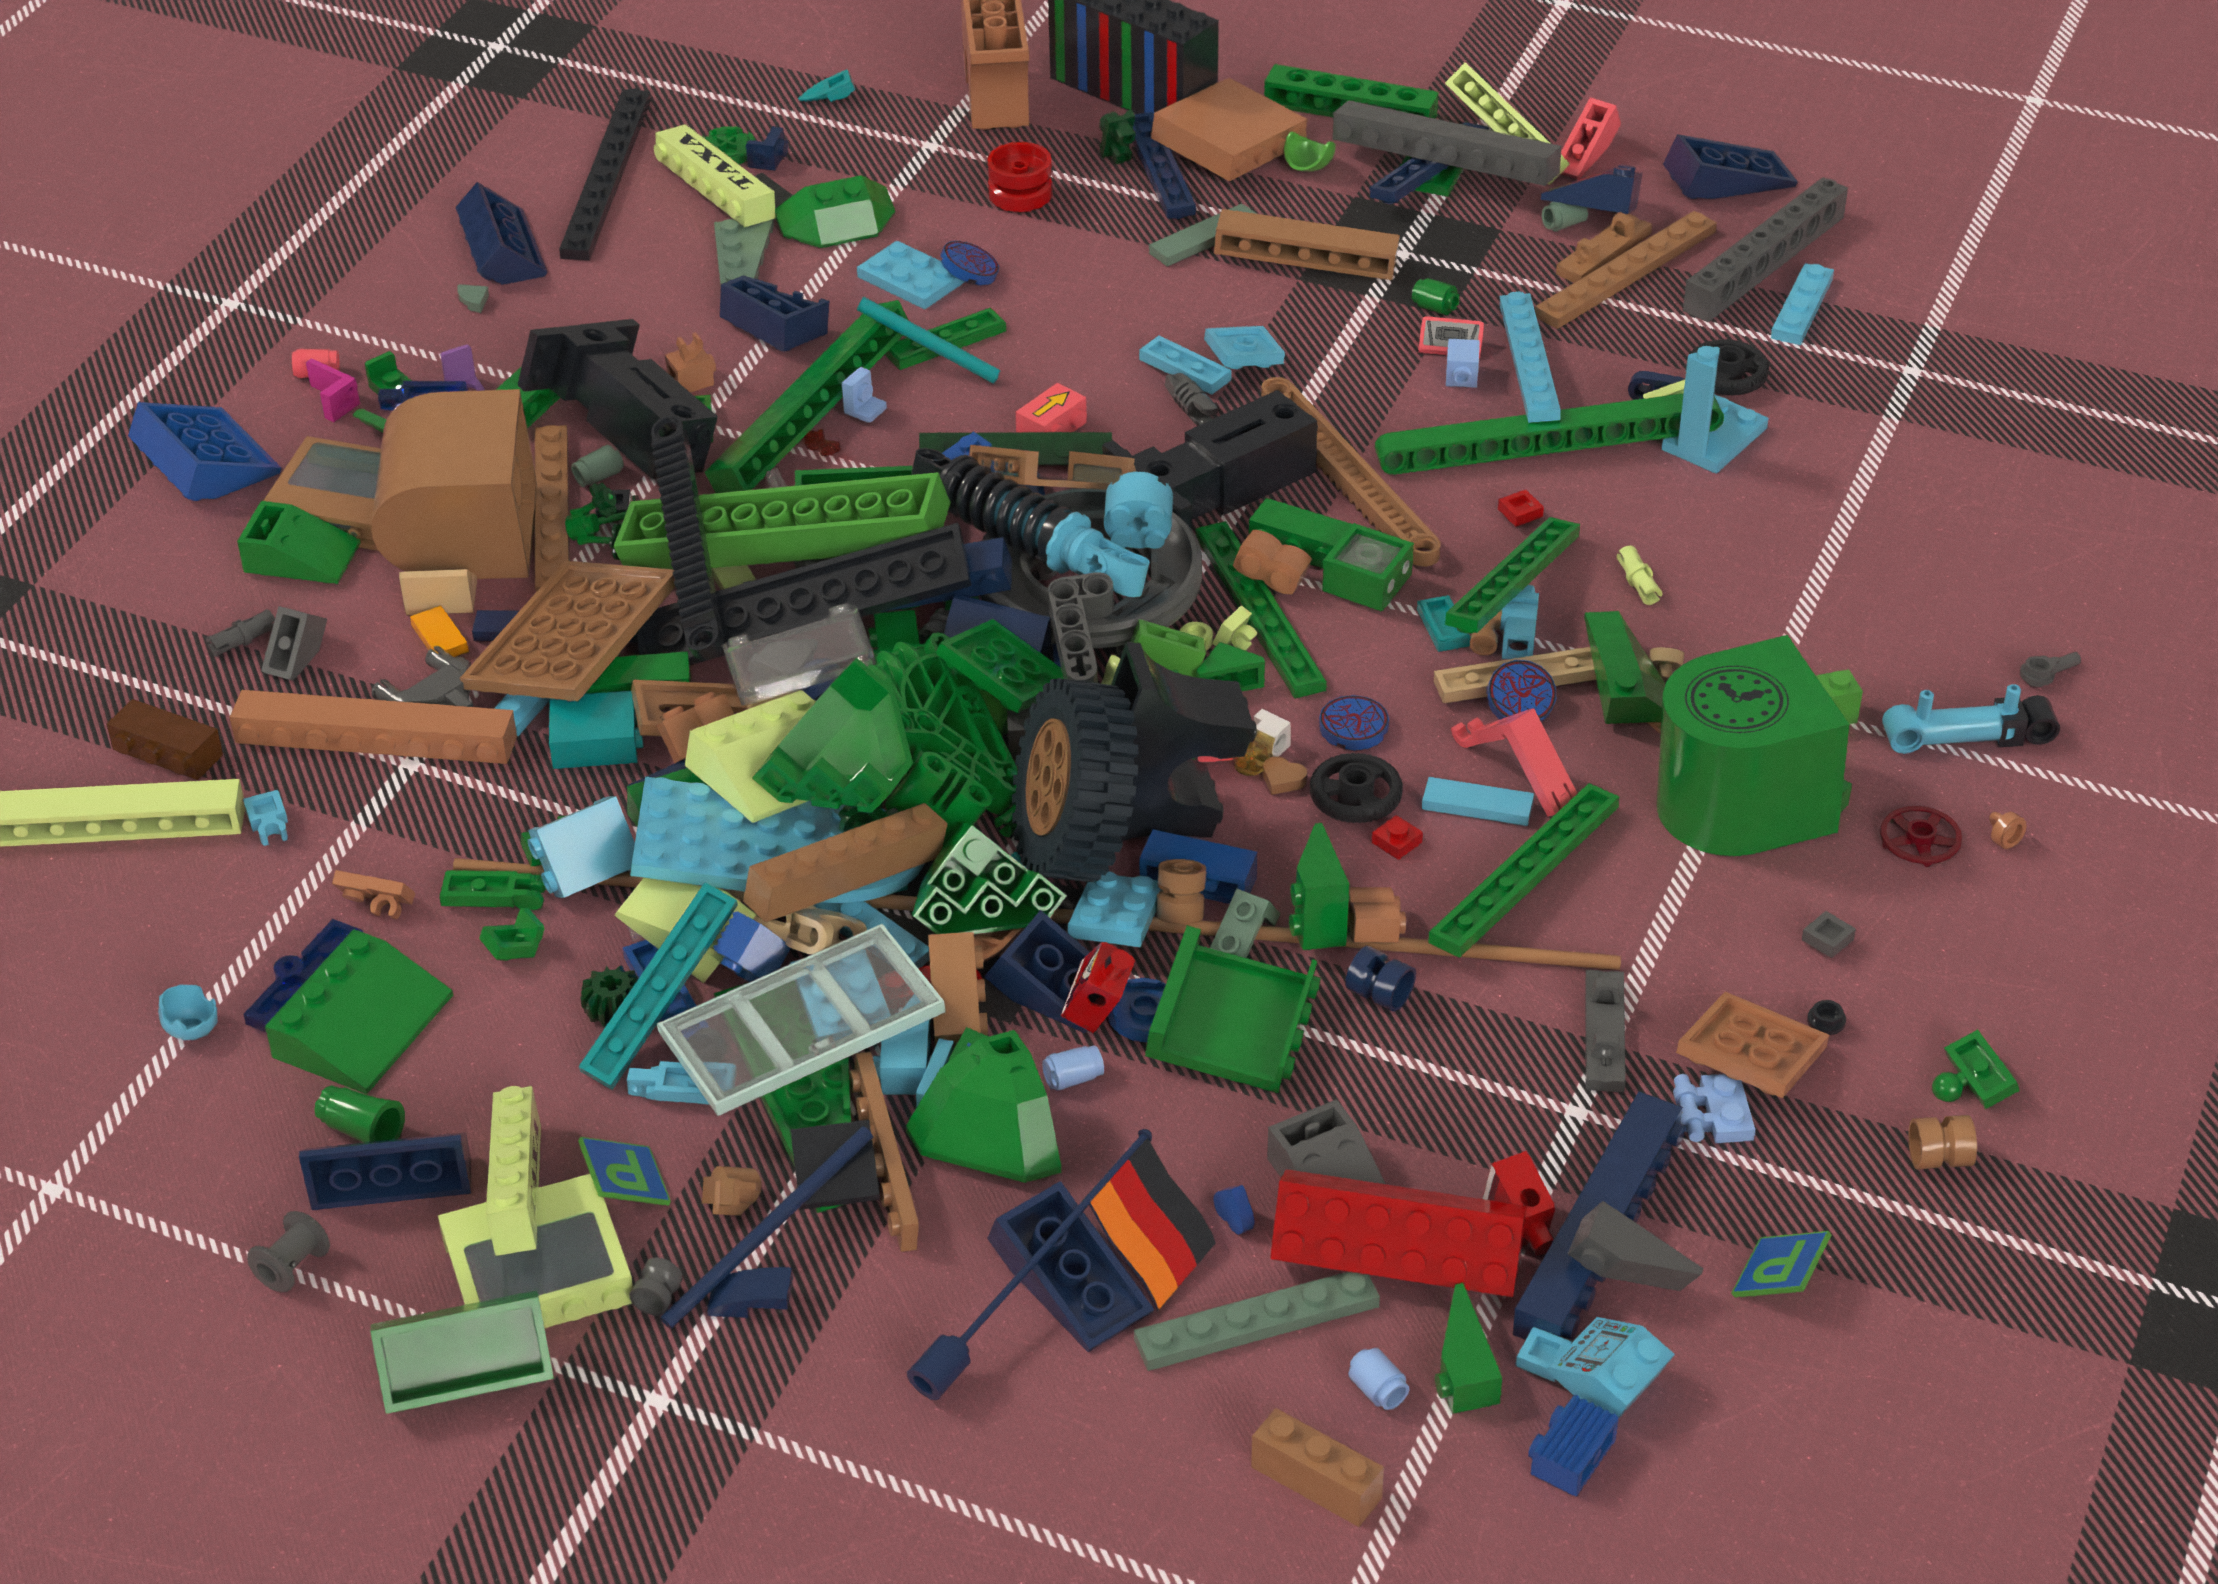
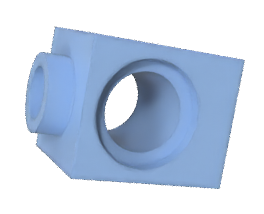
M1448 339L1446 386L1477 388L1480 340Z

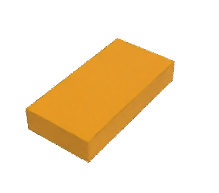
M441 605L410 616L411 626L428 650L433 649L435 651L434 646H440L453 657L469 652L467 641Z

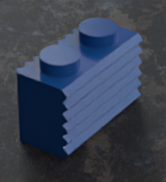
M738 911L732 913L733 918L729 919V925L725 926L726 931L721 932L722 938L717 939L718 944L713 946L714 951L723 957L720 964L735 972L738 977L747 982L754 981L779 970L791 948L786 945L783 939L761 923Z
M1574 1395L1566 1407L1558 1405L1550 1418V1429L1545 1436L1538 1434L1530 1446L1528 1457L1532 1458L1531 1475L1577 1497L1579 1492L1582 1491L1583 1486L1586 1485L1587 1480L1594 1473L1596 1467L1603 1460V1457L1606 1456L1607 1451L1614 1444L1619 1417L1616 1413L1611 1414L1608 1409L1603 1410L1601 1406H1595L1593 1402L1588 1403L1585 1398L1580 1399L1578 1395Z

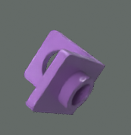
M468 344L440 354L445 387L449 392L460 391L467 387L474 388L476 391L485 390L476 378L472 349Z

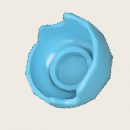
M180 984L166 989L159 996L158 1015L161 1026L169 1035L177 1039H199L208 1035L218 1023L216 1001L214 998L209 1001L204 996L200 986Z

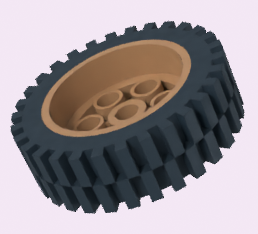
M1060 678L1052 679L1050 683H1046L1043 686V692L1039 691L1037 694V704L1032 703L1029 710L1031 719L1026 718L1023 726L1026 734L1021 736L1019 746L1022 749L1021 754L1016 756L1015 765L1018 766V773L1013 777L1016 793L1012 795V805H1016V810L1012 814V823L1017 824L1013 832L1014 840L1019 841L1016 849L1018 855H1022L1020 861L1023 866H1026V869L1037 872L1043 877L1094 882V880H1100L1101 875H1106L1109 872L1108 865L1113 866L1115 863V852H1120L1123 846L1121 835L1126 836L1129 828L1126 819L1131 817L1133 812L1130 800L1131 796L1136 795L1137 787L1133 786V776H1138V765H1134V758L1138 755V745L1133 744L1134 739L1137 737L1136 726H1131L1135 717L1133 711L1129 710L1131 705L1129 699L1125 698V692L1119 690L1118 686Z

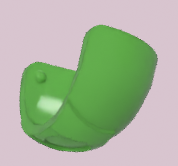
M1289 132L1285 141L1284 154L1287 163L1292 168L1302 172H1312L1320 170L1330 163L1335 154L1336 144L1328 141L1326 144L1302 137L1295 132Z

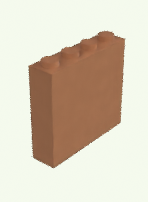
M1227 78L1155 112L1151 139L1231 181L1283 155L1285 141L1289 132H1295L1306 138L1308 119L1239 82Z

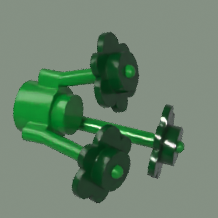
M594 483L590 486V493L593 496L592 502L580 508L571 509V515L566 517L565 526L567 534L571 540H577L578 545L588 543L609 544L610 548L613 549V558L620 560L613 546L622 523L613 525L612 537L594 536V534L599 531L602 524L624 520L626 512L616 514V497L613 491L607 488L604 483ZM633 495L632 501H640L639 496ZM598 508L603 517L597 518L594 513L590 514L589 511Z

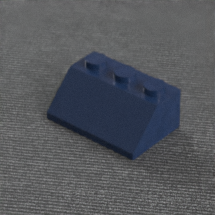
M955 594L944 630L945 635L951 638L994 619L1052 661L1051 617Z

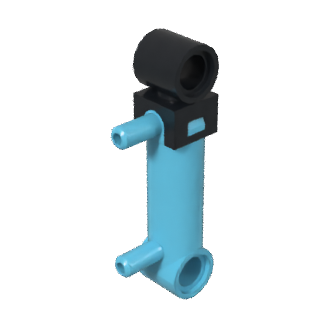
M2016 684L2009 685L2005 697L1995 698L1994 705L1947 709H1932L1934 694L1930 690H1923L1919 695L1917 711L1910 705L1900 704L1888 709L1882 718V723L1892 749L1903 754L1914 752L1922 745L1996 740L1998 747L2023 746L2025 736L2030 743L2041 745L2054 740L2060 732V724L2048 698L2035 695L2021 702V688Z

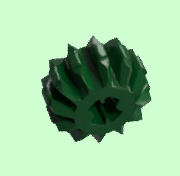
M606 965L603 972L592 971L590 979L583 980L580 1001L581 1007L584 1008V1013H587L590 1022L599 1021L603 1028L607 1026L637 982L638 976H636L635 970L625 971L622 965L615 970H610Z

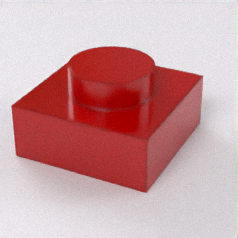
M1526 489L1498 499V510L1515 527L1543 517L1544 506Z
M1397 815L1372 832V843L1397 860L1423 842V832Z

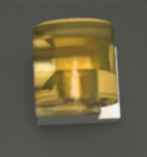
M1261 709L1254 716L1257 727L1255 740L1250 742L1244 757L1234 758V768L1236 771L1245 776H1254L1263 772L1265 760L1270 757H1279L1291 746V722Z

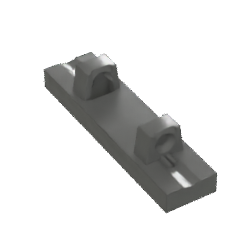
M1586 970L1585 1090L1624 1092L1626 1082L1624 972Z

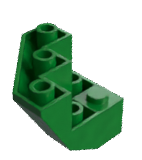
M962 822L940 850L921 882L912 916L935 934L965 932L981 934L1025 928L1040 910L1050 918L1067 895L1041 874L1026 869L976 827Z
M1015 1030L979 1039L941 1067L906 1125V1133L921 1156L1024 1183L1061 1173L1062 1170L1047 1093L1030 1051Z

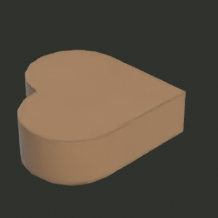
M1270 757L1264 761L1263 777L1271 795L1303 788L1307 783V769L1299 763H1289L1283 757Z

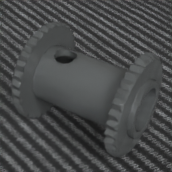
M290 1211L284 1216L282 1224L284 1225L285 1233L270 1248L259 1245L254 1246L247 1254L248 1264L253 1274L261 1283L274 1291H290L295 1284L292 1270L308 1254L322 1257L330 1249L329 1238L323 1227L314 1218L300 1211Z

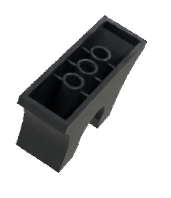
M1126 642L1111 685L1118 686L1119 690L1125 692V698H1128L1131 703L1129 710L1134 713L1135 719L1131 726H1136L1137 737L1134 739L1133 744L1138 745V755L1134 758V765H1138V776H1133V786H1137L1136 795L1131 796L1130 800L1133 812L1132 816L1126 819L1129 828L1126 836L1121 835V840L1125 841L1132 838L1150 836L1152 830L1184 836L1212 838L1217 824H1220L1223 819L1224 808L1223 804L1218 800L1215 791V781L1211 779L1206 763L1193 760L1192 758L1210 756L1218 759L1245 756L1250 742L1255 740L1257 731L1256 723L1252 720L1248 710L1247 698L1243 696L1239 682L1196 678L1173 672L1153 661L1143 650L1140 643Z

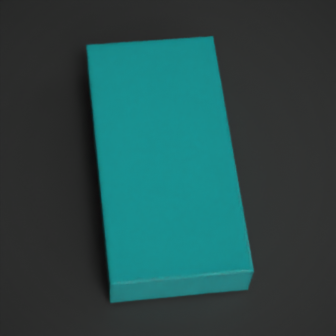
M1449 595L1417 601V612L1438 652L1470 646V634L1459 632L1457 628L1445 625L1446 612L1454 606Z

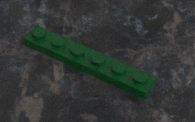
M972 432L919 433V449L928 448L943 453L959 442L961 438ZM975 432L990 442L992 447L1039 452L1038 466H1069L1070 451L1102 454V444L1112 440V432Z

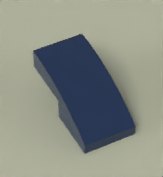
M792 1267L756 1268L730 1273L711 1291L707 1315L748 1318L750 1308L788 1310L793 1281Z

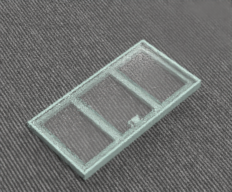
M880 924L657 1023V1028L671 1051L714 1112L719 1116L943 1014L946 1010L944 1000L885 926Z

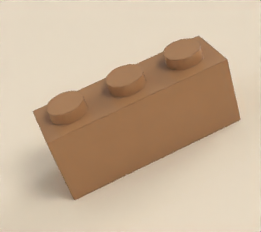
M974 932L928 935L931 985L944 1000L946 1010L945 1013L933 1018L935 1047L939 1039L954 1041L955 1048L966 1027L988 1036L987 1013H979L978 1003L986 1002L984 979H977L976 969L983 968L982 946L974 945Z
M1277 1408L1272 1411L1252 1435L1251 1467L1358 1527L1361 1526L1382 1499L1384 1466Z

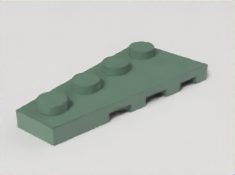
M733 219L714 222L720 285L742 275L758 279L759 267L764 261L765 248H768L770 242L769 235L774 229L773 219L748 227L742 226Z

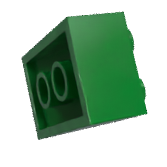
M1315 823L1297 866L1296 883H1292L1290 887L1291 900L1295 906V914H1290L1289 916L1290 932L1292 936H1297L1302 950L1346 946L1350 884L1323 823Z

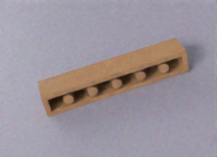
M1222 209L1216 228L1214 254L1392 280L1397 261L1400 235Z
M923 803L749 866L743 901L767 923L936 859L943 847L948 823L927 804Z

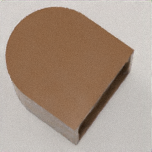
M520 389L427 393L408 399L391 412L383 430L371 523L373 541L379 552L391 564L405 572L467 569L476 575L477 579L529 578L537 479Z

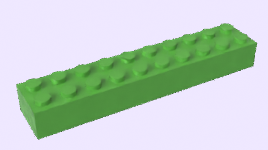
M938 472L699 495L711 568L842 556L943 527L951 503ZM660 499L630 502L613 546L622 565L673 570L672 560L669 555L671 552L668 547L669 541L666 536L668 533L665 528L664 512L661 507L663 504Z

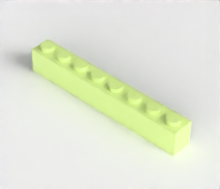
M240 779L0 791V847L241 834L245 807Z

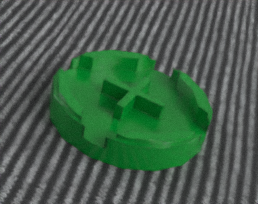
M733 126L714 128L708 132V136H702L739 165L747 162L746 143L748 140L756 141L753 134L749 131L748 134L743 133L742 128Z

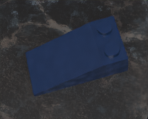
M1680 134L1676 135L1663 162L1664 167L1670 173V177L1681 188L1682 194L1690 199H1697L1698 197L1716 199L1796 187L1798 183L1774 151Z
M1059 1181L996 1218L987 1239L1009 1270L1016 1275L1078 1204L1064 1184ZM1084 1212L1021 1281L1087 1352H1090L1152 1314L1155 1310Z

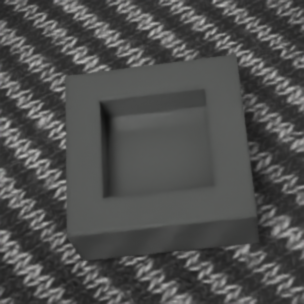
M1825 911L1803 929L1802 941L1833 958L1854 940L1856 928Z

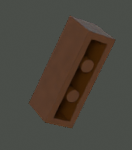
M131 699L106 723L113 750L199 780L223 756L217 728L135 699Z

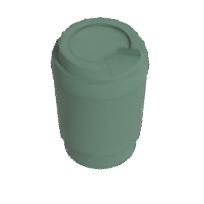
M610 445L602 446L571 464L574 478L581 487L592 485L616 475L624 468L623 459L619 451Z

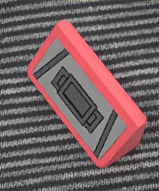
M1425 316L1422 319L1418 353L1447 355L1448 339L1480 340V358L1484 323L1482 321Z

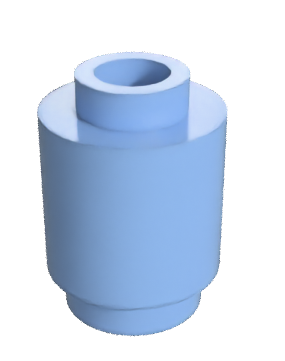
M1364 1349L1352 1358L1349 1378L1375 1406H1382L1385 1410H1391L1404 1401L1409 1393L1406 1377L1380 1349Z

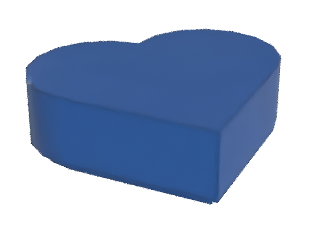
M1243 1185L1228 1187L1214 1194V1206L1218 1215L1228 1222L1229 1227L1235 1234L1239 1235L1253 1229L1255 1218Z

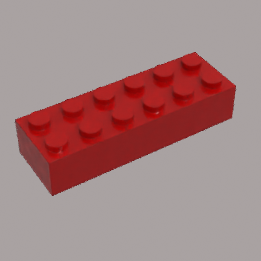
M1286 1169L1279 1180L1270 1259L1455 1288V1284L1463 1283L1465 1289L1469 1291L1514 1297L1527 1206Z

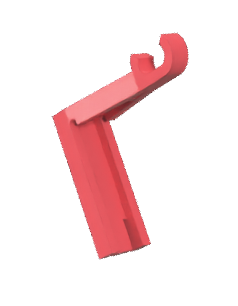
M1534 708L1486 725L1477 717L1467 724V729L1466 725L1462 722L1451 728L1453 738L1463 748L1507 738L1547 817L1555 815L1578 794Z

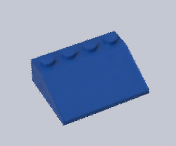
M138 402L128 437L138 446L140 451L146 454L153 462V465L158 467L166 475L167 479L182 492V495L189 500L217 499L281 472L282 468L222 407Z

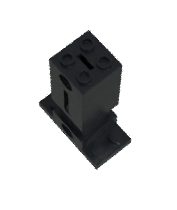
M634 319L530 330L517 384L524 392L551 389L564 401L578 400L588 409L586 421L651 479H658L656 474L657 468L654 464V450L651 446V443H653L651 429L659 419L670 415L677 416L688 433L694 472H703L718 416L652 359L638 360L632 355L640 327L639 323ZM676 429L666 432L663 437L672 435Z
M1276 390L1185 431V443L1163 453L1152 446L1132 456L1128 450L1123 449L1114 440L1102 444V455L1134 458L1136 472L1151 473L1158 476V481L1166 486L1167 483L1173 492L1172 512L1176 513L1192 529V520L1216 509L1222 515H1226L1316 473L1318 424L1312 415H1309L1296 405L1294 401Z

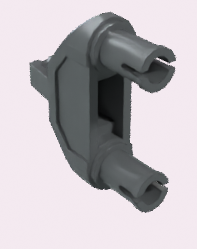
M434 646L435 651L430 649L427 652L425 662L438 671L409 689L402 691L386 679H381V684L376 682L373 686L372 697L376 700L473 707L472 702L469 701L471 690H465L463 682L460 681V677L472 664L464 657L454 658L440 646Z

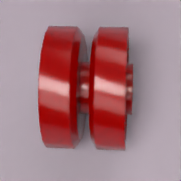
M1010 142L1000 145L990 152L987 157L989 199L995 206L1006 211L1027 212L1039 209L1050 201L1053 196L1051 179L1052 160L1051 154L1044 147L1029 142Z

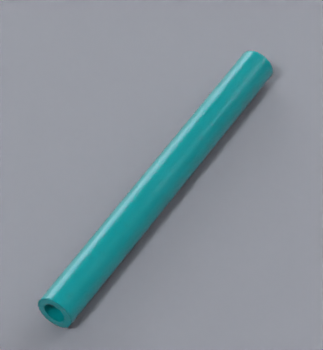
M863 297L860 301L857 311L993 384L998 379L1001 372L1000 369L866 297Z

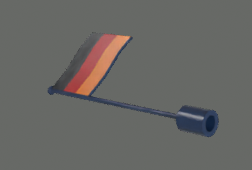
M1148 1129L1138 1131V1139L960 1338L955 1335L950 1337L939 1335L907 1371V1377L919 1393L928 1399L938 1400L971 1363L968 1354L969 1348L966 1345L968 1340L1088 1206L1093 1211L1109 1242L1143 1282L1154 1302L1156 1310L1158 1311L1216 1242L1201 1213L1166 1171L1150 1143L1152 1141L1151 1131Z

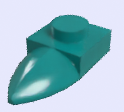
M848 69L815 84L798 99L799 101H818L828 98L832 102L836 99L841 100L848 97L856 89Z

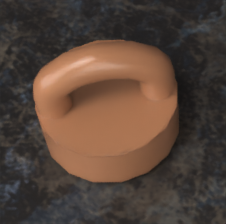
M2011 811L2003 815L1998 812H1992L1989 815V820L1993 827L1991 839L1994 843L2003 849H2009L2021 841L2026 832V821L2023 817Z

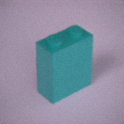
M631 691L584 694L579 701L550 698L549 747L553 769L638 763L637 749L644 748L643 735H640L639 727H637L638 722Z

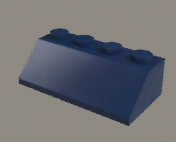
M476 182L455 208L460 219L459 223L466 235L465 239L469 243L471 255L477 265V272L486 280L491 281L493 279L502 285L544 277L548 272L524 210L479 182Z
M466 1132L307 1148L299 1151V1160L311 1210L471 1194V1155Z

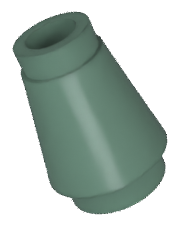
M1551 202L1542 211L1544 226L1555 232L1584 222L1588 218L1587 207L1559 202Z

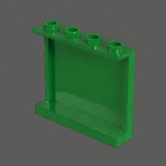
M1187 925L1149 1030L1145 1057L1279 1093L1283 1078L1291 1079L1296 1060L1295 1057L1290 1056L1291 1051L1299 1053L1304 1030H1300L1299 1026L1300 1024L1307 1026L1313 1004L1307 1002L1308 998L1316 999L1321 977L1314 975L1318 961L1312 959L1308 974L1306 975L1198 945L1201 929Z

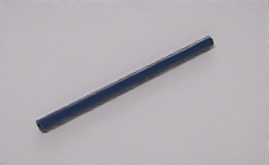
M862 1126L660 1317L661 1321L669 1329H672L873 1139L872 1133Z

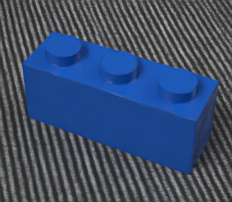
M1152 830L1139 858L1140 876H1147L1158 881V865L1163 861L1187 859L1204 864L1206 866L1205 889L1200 893L1204 895L1205 899L1230 904L1236 889L1251 893L1257 879V851L1158 830Z

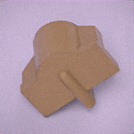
M718 1166L713 1170L711 1177L704 1176L702 1203L713 1204L712 1214L740 1216L759 1197L762 1188L761 1177L754 1168Z

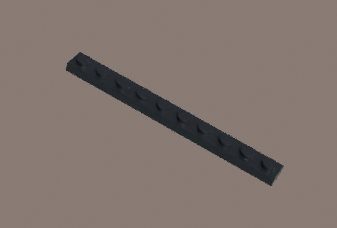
M636 88L622 89L560 245V259L590 261L651 102L650 91H642Z

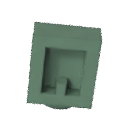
M1236 889L1210 948L1247 958L1262 923L1264 922L1275 927L1281 913L1269 900Z

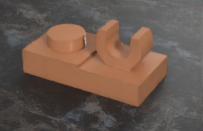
M339 870L335 871L332 884L343 892L342 897L355 902H364L365 898L373 899L370 904V912L375 916H380L382 907L390 904L388 916L395 920L401 915L400 903L412 905L415 892L402 882Z

